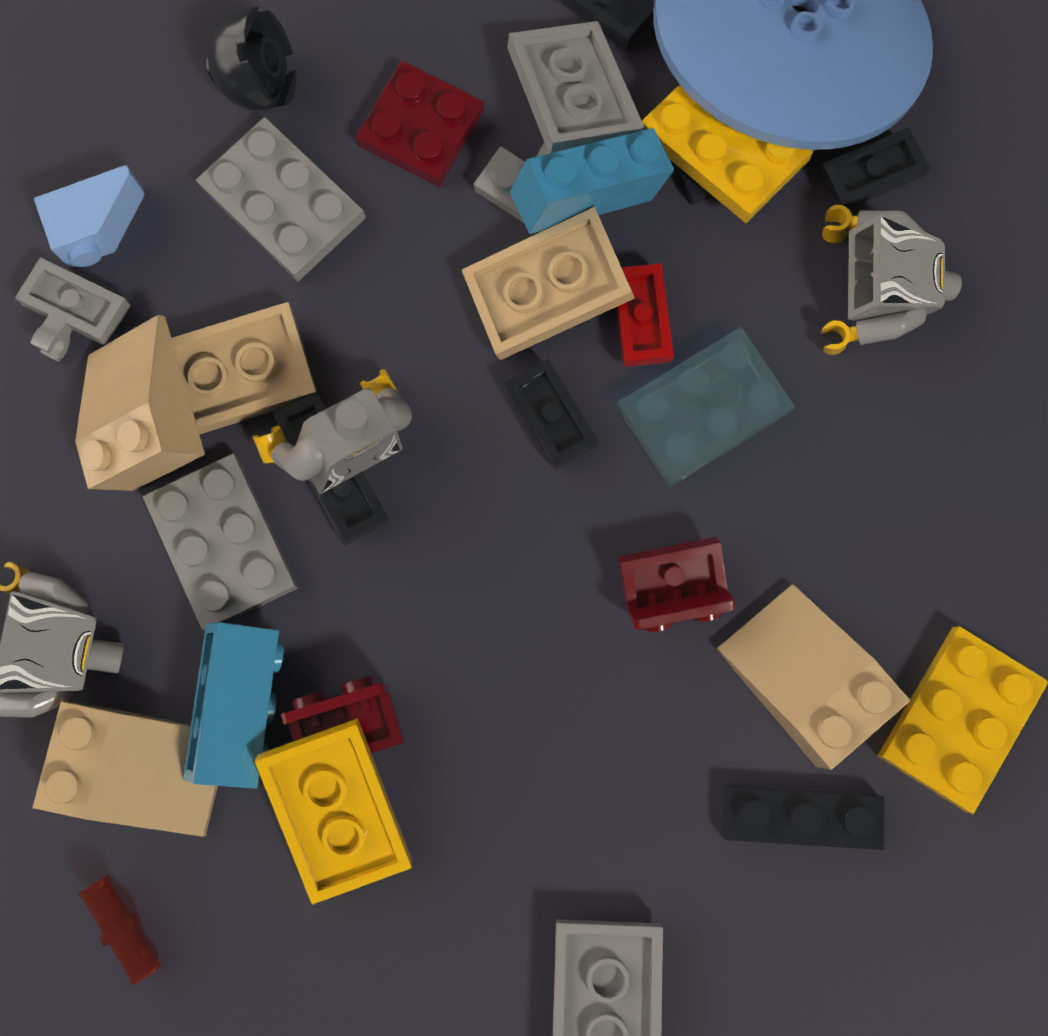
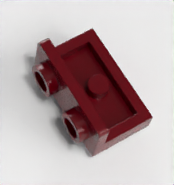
M717 537L617 557L627 613L636 630L643 629L648 632H658L670 628L675 622L690 619L700 622L712 621L721 617L722 613L736 609L734 598L727 588L722 547Z
M372 676L342 685L344 694L325 700L323 692L295 699L292 701L294 710L281 714L283 725H289L293 741L358 718L371 754L405 743L389 686L386 683L374 685Z

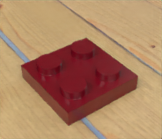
M401 60L355 138L359 147L440 188L485 111L484 101Z

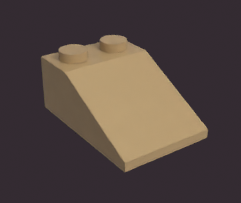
M157 315L88 355L75 439L88 489L133 491L205 455L165 316Z
M793 584L716 648L818 768L832 770L911 701L871 655Z
M61 701L32 808L80 819L203 837L207 833L218 786L192 784L183 779L191 725L86 702Z

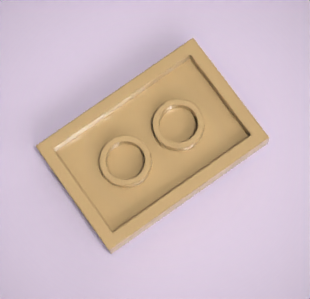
M595 206L462 269L494 352L500 360L635 299Z
M289 302L171 338L199 435L285 408L318 392Z

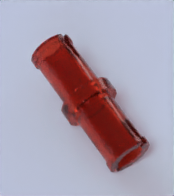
M110 874L79 892L78 896L82 898L102 932V935L98 937L102 946L104 947L109 944L129 978L130 985L133 986L155 972L163 964L157 959L138 926L142 922L138 913L136 912L131 915L111 881Z

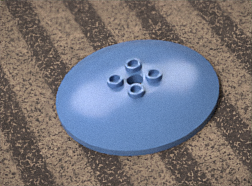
M921 0L654 1L653 16L656 39L669 70L680 86L705 111L722 123L752 138L774 145L808 150L834 149L851 146L876 137L904 117L923 90L930 73L933 59V40L929 19ZM792 6H801L808 11L799 13Z

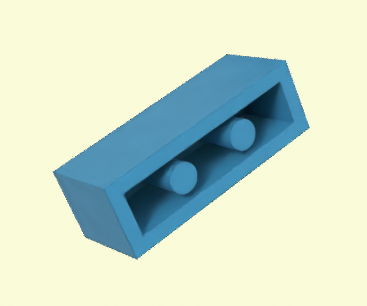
M654 128L526 159L510 190V194L529 234L546 230L594 206L598 215L652 201L674 171V168Z
M219 622L206 623L183 773L184 780L199 785L257 789L260 774L255 764V759L258 754L269 751L268 745H263L266 724L272 723L276 712V695L271 693L273 672H279L283 661L284 648L283 643L278 642L279 630Z

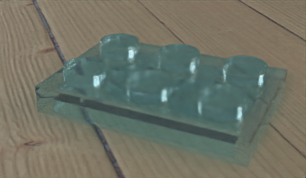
M742 327L617 403V409L669 488L786 416L795 408V405Z

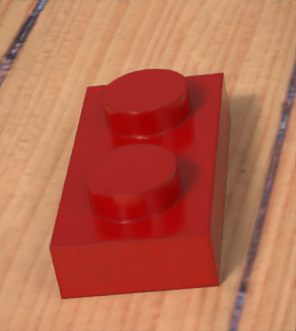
M662 263L621 267L635 298L616 307L623 367L672 362L674 353Z

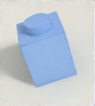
M127 165L35 197L34 201L51 250L69 268L75 266L86 267L97 263L102 256L116 251L145 193Z

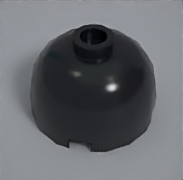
M259 7L237 11L224 17L211 33L206 60L208 75L217 88L231 103L248 110H267L288 105L294 96L296 87V70L287 74L285 56L293 55L284 28L269 10L258 11Z

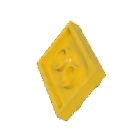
M680 85L642 120L645 127L644 130L654 128L668 158L745 223L810 160L814 151L774 145L743 134L705 111Z
M960 626L952 627L912 695L911 701L905 707L877 756L964 812L974 814L1048 685V681Z
M358 718L257 755L255 764L312 905L412 868V858Z

